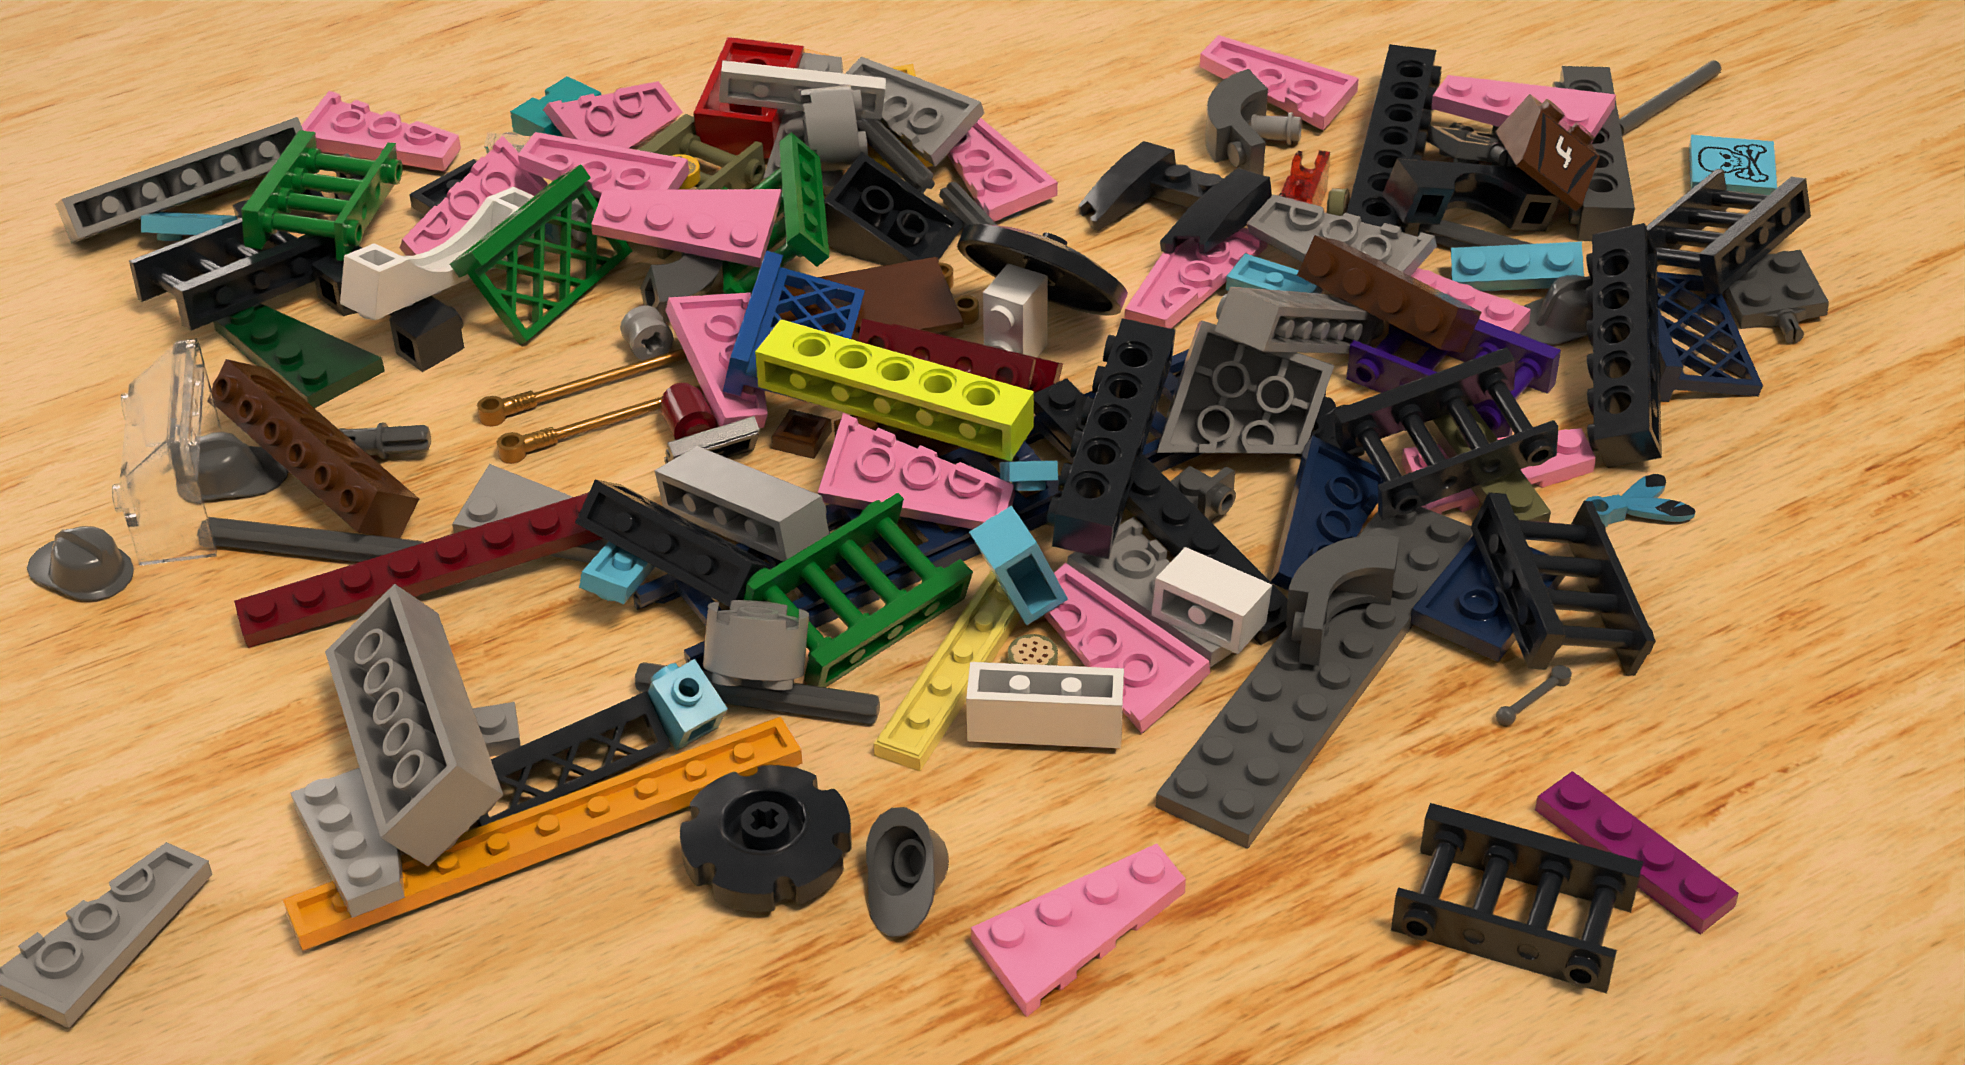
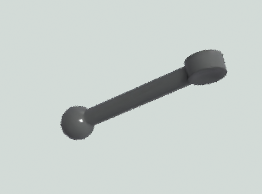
M1562 665L1553 667L1549 679L1512 706L1500 707L1496 712L1497 721L1504 726L1513 724L1516 714L1556 685H1568L1571 680V670Z

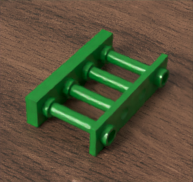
M299 130L241 209L244 246L262 249L270 236L276 234L277 231L335 238L336 259L344 261V255L351 253L355 246L360 245L363 233L394 185H398L401 181L403 166L402 161L397 160L396 143L388 142L376 161L323 154L321 149H317L316 132ZM320 170L353 175H361L365 177L363 180H356L342 177L320 175L317 173H319ZM306 190H313L334 194L349 195L352 197L349 200H342L335 198L306 195L301 193H305ZM292 210L338 217L335 221L288 214Z
M791 132L779 142L780 168L753 189L782 188V200L776 218L783 212L784 217L774 224L766 251H769L786 238V243L774 251V253L783 255L781 267H784L796 256H804L818 267L830 257L820 157ZM724 261V294H752L760 268Z
M899 493L894 494L883 502L876 500L870 503L861 512L860 516L774 568L759 570L746 584L744 600L787 605V615L798 618L799 609L785 594L807 582L848 627L845 632L832 639L831 637L824 638L812 623L808 622L806 648L810 652L804 681L808 685L819 687L831 685L965 599L973 571L961 559L945 569L942 566L936 567L897 526L904 498ZM881 536L922 580L921 584L908 592L905 589L899 590L861 548ZM844 559L880 597L885 606L872 615L869 613L862 614L824 571Z

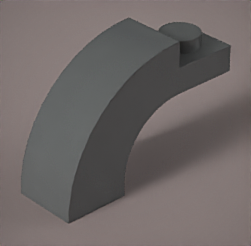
M1249 69L1237 72L1224 79L1211 92L1207 103L1205 142L1207 151L1215 163L1229 159L1231 164L1237 168L1264 175L1266 142L1251 127V118L1253 114L1266 116L1268 88Z
M681 252L682 258L675 262L651 265L640 287L644 306L649 305L656 308L662 315L664 322H670L665 311L668 297L707 295L724 260Z
M1369 535L1338 541L1317 551L1299 567L1290 583L1286 626H1293L1292 641L1301 642L1299 663L1319 666L1326 627L1331 618L1341 610L1366 603L1391 605L1400 536Z

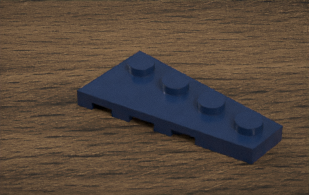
M1315 436L1310 438L1304 446L1270 579L1272 584L1289 591L1294 574L1310 556L1328 545L1357 537L1364 522L1378 504V485L1384 483L1373 464L1348 452L1343 453L1340 448Z

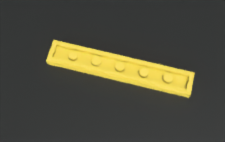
M992 570L874 742V756L921 771L966 702L970 662L992 663L1015 628L1021 616L1001 588Z

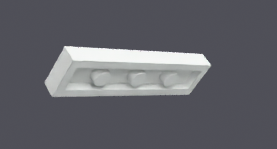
M722 60L719 102L804 111L803 104L809 103V101L801 102L800 90L850 85L852 90L860 89L863 107L861 117L881 119L886 78Z

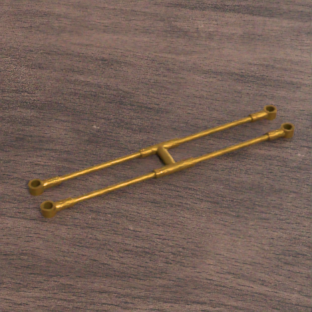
M939 263L949 289H951L954 284L953 268L947 263ZM969 295L959 296L955 299L964 325L975 323L979 319L978 300ZM682 348L535 393L530 390L503 399L498 396H486L478 401L477 404L479 419L482 425L489 427L498 426L506 420V416L535 408L537 403L684 359L688 361V358ZM700 385L695 386L696 388H698V389L702 392V394H703V396H704V393H703V391H702L701 386H700ZM662 397L556 429L549 427L525 435L515 432L505 433L497 440L499 458L504 463H518L526 457V453L557 444L559 439L661 409Z

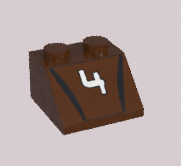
M1529 94L1495 132L1516 166L1573 210L1577 211L1583 204L1600 158L1591 144L1595 138L1580 123L1575 122L1573 126H1570L1563 120L1564 112L1552 101L1546 99L1541 103Z

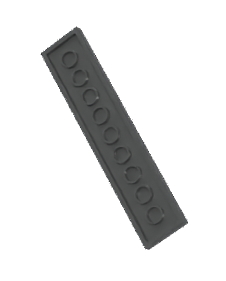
M1418 507L1409 514L1397 515L1383 521L1377 512L1358 537L1369 535L1400 536L1391 605L1376 603L1358 604L1345 608L1335 614L1325 630L1319 666L1299 663L1301 642L1292 641L1293 626H1287L1156 793V808L1248 849L1412 628V608L1473 536L1471 526L1423 507Z

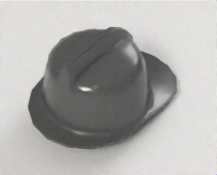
M1565 275L1559 277L1551 284L1544 298L1523 306L1531 309L1529 324L1520 334L1547 345L1566 343L1587 336V320L1593 319V313L1589 308L1586 293L1587 287L1593 286V280L1590 276Z
M212 432L183 445L182 457L184 467L178 474L176 484L181 495L186 499L198 502L220 498L247 497L265 494L278 488L287 479L289 471L262 447L248 446L231 433Z
M79 526L71 529H62L55 535L54 541L39 548L30 557L27 570L30 578L38 584L80 601H98L113 597L123 591L132 580L134 566L131 558L117 547L113 537L105 530L94 526Z
M907 807L890 808L880 814L871 826L866 842L868 902L871 918L878 930L890 937H904L915 931L927 917L934 900V893L946 878L949 868V853L942 838L936 831L928 828L926 822L917 812Z

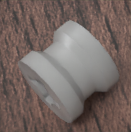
M646 305L633 308L621 321L620 330L622 336L630 344L634 355L640 360L666 354L673 345L674 337L671 329L664 322L660 312L652 306Z

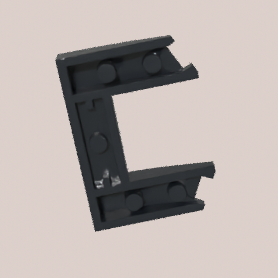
M1143 141L1122 156L1103 174L1078 206L1081 216L1089 214L1093 210L1096 212L1090 217L1091 227L1096 231L1109 225L1150 197L1188 207L1189 209L1160 240L1161 251L1174 253L1177 246L1188 239H1194L1195 242L1199 243L1200 253H1207L1245 227L1247 222L1272 196L1270 177L1237 168L1225 178H1221L1218 174L1204 173L1183 164L1177 165L1174 149Z

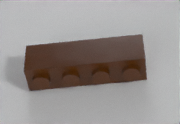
M1314 235L1297 273V276L1441 350L1463 353L1482 314L1481 311L1336 239Z

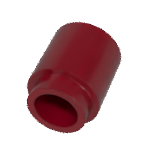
M677 383L670 386L664 392L661 413L675 440L717 427V420L698 388L688 383Z

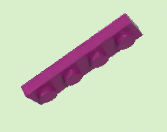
M1571 771L1537 796L1535 811L1579 844L1643 861L1638 888L1700 935L1735 908L1739 895L1736 890L1575 772Z

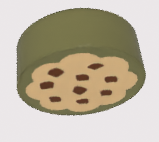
M1332 188L1330 190L1327 200V213L1336 216H1343L1344 213H1347L1350 202L1348 189Z
M1038 634L1023 635L1016 638L1008 648V663L1058 666V649L1056 644L1048 637Z

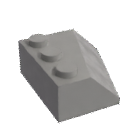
M1203 320L1200 321L1169 406L1156 453L1303 454L1304 446L1309 441L1334 365L1297 352H1263L1214 332L1215 324Z

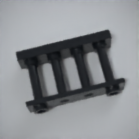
M1714 170L1646 226L1657 251V267L1665 265L1700 270L1703 276L1705 292L1713 294L1723 293L1811 217L1806 178L1790 177L1769 195L1728 191L1724 170ZM1728 208H1736L1750 211L1747 214L1726 212L1725 210ZM1707 226L1715 228H1724L1728 230L1724 233L1703 231L1702 229H1704ZM1683 245L1705 248L1701 252L1678 250Z
M242 218L129 260L138 300L143 302L166 292L173 294L176 297L182 326L192 331L313 282L314 276L311 264L336 251L335 238L306 234L297 238L288 232L277 231L276 234L270 236L262 249L247 248L244 246Z
M1507 347L1334 410L1335 440L1342 452L1363 447L1384 482L1378 485V514L1382 521L1397 515L1409 514L1418 507L1528 466L1541 465L1550 458L1557 456L1558 425L1555 420L1533 427L1510 392L1514 390L1515 359ZM1493 399L1514 432V435L1489 443L1467 407ZM1444 415H1450L1471 451L1445 459L1424 423ZM1401 431H1407L1428 467L1402 476L1381 439Z
M1489 492L1471 525V530L1528 669L1546 670L1557 650L1562 645L1615 649L1626 675L1635 676L1647 655L1651 653L1656 640L1593 502L1583 501L1571 524L1518 519L1506 494ZM1526 540L1569 543L1574 557L1533 554ZM1540 574L1583 577L1590 592L1548 589ZM1556 610L1599 613L1605 628L1563 625L1562 621L1559 620Z
M1430 803L1424 819L1420 853L1432 857L1418 893L1398 887L1395 895L1391 931L1408 935L1416 940H1425L1569 982L1577 987L1607 993L1617 950L1602 946L1613 908L1631 913L1643 861ZM1452 863L1484 871L1472 908L1440 899ZM1505 878L1538 886L1526 923L1493 914ZM1559 893L1591 901L1580 939L1547 930Z

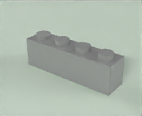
M696 446L654 470L663 507L696 525L783 562L829 534L826 519L827 510L821 495Z

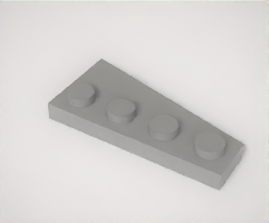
M1274 194L1247 222L1249 234L1301 262L1305 258L1314 235L1340 240L1411 276L1437 247L1436 239L1433 235L1421 232L1419 236L1402 233L1401 227L1384 223L1382 227L1363 223L1360 216L1344 213L1343 216H1336L1325 213L1321 206Z
M489 464L452 524L454 533L569 499L572 496ZM603 538L549 556L590 563L608 541Z
M360 767L329 779L323 778L312 781L306 787L290 793L295 810L352 918L405 898L400 850L380 837Z

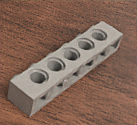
M295 117L71 195L58 201L55 206L71 243L141 219V215L161 212L268 174L298 131L303 130L299 118Z
M1230 287L1228 293L1222 297L1216 311L1218 322L1214 332L1263 352L1349 354L1350 344L1354 340L1370 346L1380 318L1334 294Z

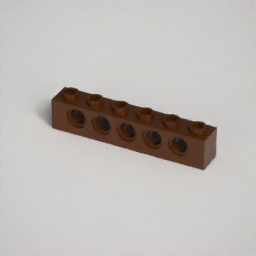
M226 359L207 399L356 532L400 538L419 498L271 370Z

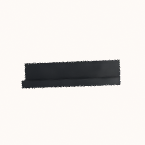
M595 479L575 521L576 524L728 607H730L731 600H744L746 584L756 572L763 568L770 570L775 567L622 484Z
M647 691L492 758L491 761L499 783L515 790L507 810L489 817L488 813L482 815L477 820L478 826L489 824L557 799L670 748V742ZM643 716L654 744L637 750L619 743L625 724ZM615 728L612 739L601 736V734ZM587 740L608 747L601 768L594 771L572 763L579 744ZM569 749L565 760L553 756ZM616 750L627 754V756L612 762ZM542 760L562 768L555 788L547 792L525 784L532 765ZM522 770L518 781L506 777ZM569 771L581 775V777L565 783ZM522 792L535 796L518 804Z

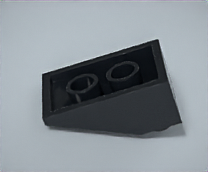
M863 152L860 153L824 199L828 245L841 254L883 266L937 257L939 260L965 224L954 214Z

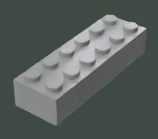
M394 584L325 653L380 837L426 866H429L444 851L452 848L458 838L482 815L487 814L503 796V792L439 614Z

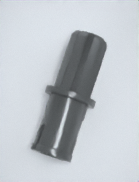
M383 422L379 423L376 428L339 429L368 455H379L381 459H388L390 454L427 452L431 445L430 429L426 425L388 427Z

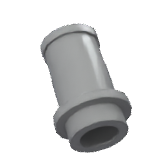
M1289 112L1288 116L1252 115L1251 127L1263 140L1287 141V145H1292L1293 141H1300L1302 121L1301 117H1294L1293 112Z

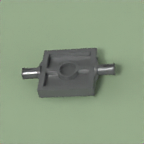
M1457 122L1452 123L1448 128L1429 126L1426 141L1439 148L1440 155L1454 158V163L1478 164L1479 161H1485L1495 166L1517 167L1497 134L1475 131L1472 127L1464 126L1461 123L1457 124Z
M1801 249L1766 255L1723 292L1741 329L1758 326H1777L1781 329L1785 340L1792 344L1793 339L1797 343L1804 336V332L1798 322L1808 318L1827 316L1829 301Z

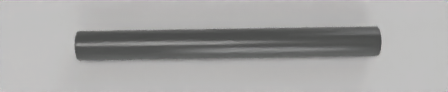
M1711 60L1621 117L1619 121L1622 136L1720 74V63L1716 60Z

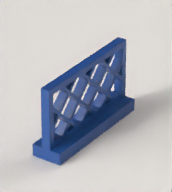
M766 251L730 357L723 392L741 396L744 385L773 392L758 387L755 351L781 320L778 314L791 311L798 319L792 321V323L824 332L826 331L821 326L834 323L841 331L834 333V335L852 339L865 290L782 268L783 255ZM785 285L803 289L806 294L794 297ZM835 298L852 304L836 308L829 300ZM817 304L823 313L811 316L804 307Z

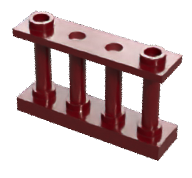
M864 318L862 319L858 341L1034 391V393L1059 382L1063 363L903 325L893 323L890 325Z

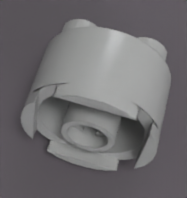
M850 85L800 90L801 102L809 101V103L803 104L804 113H802L805 144L820 157L821 172L849 169L861 152L868 155L865 131L857 130V121L861 120V115L863 114L860 89L852 90Z
M731 600L730 610L718 611L719 602L710 603L707 611L703 667L712 672L711 681L719 685L738 686L742 684V679L763 680L762 686L768 689H792L793 679L800 678L804 674L809 613L799 609L798 618L788 616L787 605L763 601Z

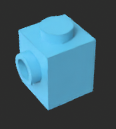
M695 659L681 667H678L676 663L669 664L651 677L652 683L647 693L666 736L676 751L719 727L728 708Z

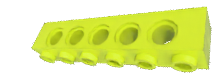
M782 319L755 351L758 387L1004 460L1012 461L1034 427V391Z

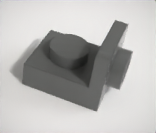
M1189 466L1170 481L1210 522L1219 515L1226 514L1236 498L1234 490L1235 471L1227 466L1213 477Z

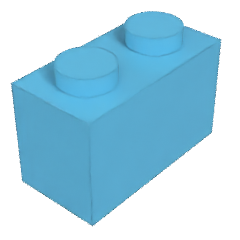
M1012 506L989 518L969 532L1001 588L1026 625L1068 600L1039 545Z

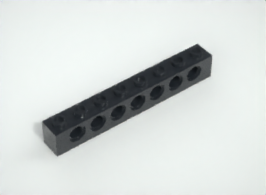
M1389 44L1347 210L1348 214L1360 216L1363 223L1382 227L1384 223L1401 227L1402 233H1405L1406 228H1408L1409 223L1402 222L1382 193L1397 158L1422 160V157H1424L1427 134L1431 125L1432 112H1434L1432 109L1433 95L1440 86L1442 66H1435L1437 50Z

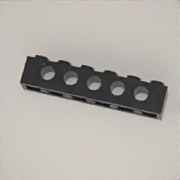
M1645 223L1592 234V253L1586 255L1588 272L1593 280V286H1589L1586 289L1588 305L1593 313V319L1587 320L1588 338L1593 346V353L1587 355L1588 371L1593 381V388L1587 390V400L1590 412L1594 416V423L1587 426V434L1592 451L1600 452L1607 468L1662 458L1657 251Z
M1122 318L1117 335H1108L1103 353V362H1107L1106 367H1097L1093 380L1092 393L1096 394L1095 399L1087 397L1081 418V425H1085L1084 431L1076 430L1072 439L1070 457L1074 458L1073 463H1064L1058 485V491H1062L1061 498L1053 496L1050 502L1046 524L1054 526L1053 547L1109 559L1170 370L1176 330Z

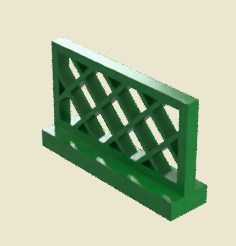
M582 164L558 176L450 263V266L459 278L468 274L520 345L532 338L633 252L626 241L604 237L616 253L611 257L597 255V236L599 235H593L591 224L598 202L584 184L591 177ZM578 199L587 211V223L571 220L572 202ZM546 223L561 226L560 245L545 242ZM571 229L586 233V252L571 248ZM519 245L534 248L533 267L517 264ZM544 251L560 255V274L544 270ZM505 256H507V261H503L502 259ZM571 258L586 261L584 280L570 277ZM491 268L505 270L506 290L497 289L485 273ZM517 273L533 277V297L517 293ZM544 280L559 283L558 302L543 299ZM516 302L532 306V324L527 328L524 327L516 316Z

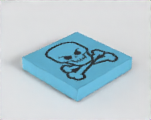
M1691 135L1689 142L1690 190L1716 169L1724 170L1728 191L1769 195L1777 189L1774 141Z

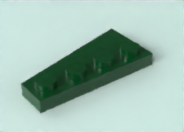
M261 303L213 322L215 330L257 366L271 370L314 408L385 372L381 357Z

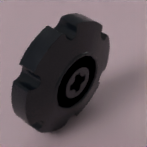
M762 765L751 776L745 777L740 776L737 772H731L716 779L690 802L692 820L683 822L680 826L682 858L691 881L696 886L713 885L715 901L728 907L745 911H774L776 903L784 899L794 900L800 905L816 898L830 888L844 871L843 853L849 852L852 849L850 814L842 796L836 789H818L817 776L815 774L789 766Z

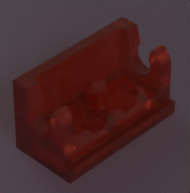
M1319 150L1314 163L1315 168L1307 169L1301 163L1303 158L1302 151H1297L1291 162L1290 176H1287L1283 189L1278 196L1321 206L1328 188L1330 152Z

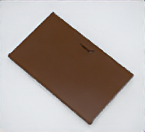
M937 257L818 277L865 290L852 340L858 341L863 318L890 325L892 323L932 333L964 328V321L940 268ZM785 285L794 297L806 294L803 289ZM835 298L829 300L836 308L852 304ZM817 304L804 307L811 316L823 313ZM791 311L778 314L785 321L792 322L798 320ZM834 323L821 326L827 333L841 332Z

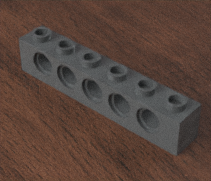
M1562 66L1560 81H1553L1552 87L1615 94L1610 67ZM1616 100L1613 111L1591 143L1600 158L1583 204L1577 211L1569 206V224H1576L1578 241H1592V234L1632 226L1635 205Z

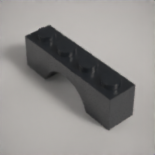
M1397 158L1382 193L1403 223L1440 225L1446 210L1463 208L1491 216L1512 230L1546 232L1560 202L1557 196L1519 167Z
M355 246L351 253L362 249V247ZM336 251L311 264L318 298L343 316L358 313L340 304L344 261L337 260ZM432 295L415 302L411 306L388 314L391 315L389 321L396 354L422 372L465 348L461 330L463 329V321L456 309L446 306Z

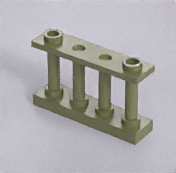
M688 114L681 116L639 149L640 151L668 156L689 155L722 167L713 176L700 171L701 178L699 183L694 186L697 188L695 190L721 189L724 186L728 189H751L761 182L766 169L762 143L755 141L738 156L701 142L700 138L696 135L694 117ZM594 197V198L596 199V201L599 203V200H600V199L597 198V197ZM656 247L657 257L663 260L674 252V250Z

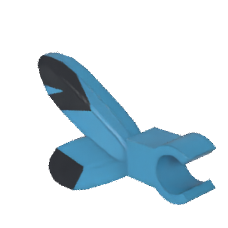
M1660 474L1642 477L1622 496L1619 494L1607 497L1592 496L1586 499V501L1593 502L1605 527L1612 523L1624 521L1626 514L1655 520L1682 522L1694 518L1696 513L1694 508L1683 502L1658 498L1664 492L1666 478Z

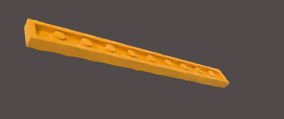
M780 716L464 832L452 848L444 851L429 866L408 854H404L401 858L405 898L352 918L335 884L331 881L283 899L285 910L300 947L304 951L688 807L693 798L703 788L728 773L737 772L740 776L746 777L754 775L758 771V767L762 765L795 767L803 764L802 749Z

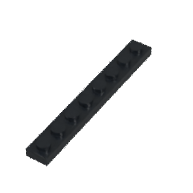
M1067 378L1034 393V414L1069 450L1071 449L1075 431H1084L1085 425H1081V418L1086 397ZM1142 454L1126 504V508L1174 557L1186 547L1272 584ZM1273 584L1267 622L1253 637L1260 645L1279 636L1287 628L1288 599Z

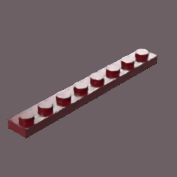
M588 493L235 600L234 603L245 643L248 648L364 613L394 584L413 597L603 539L575 523Z

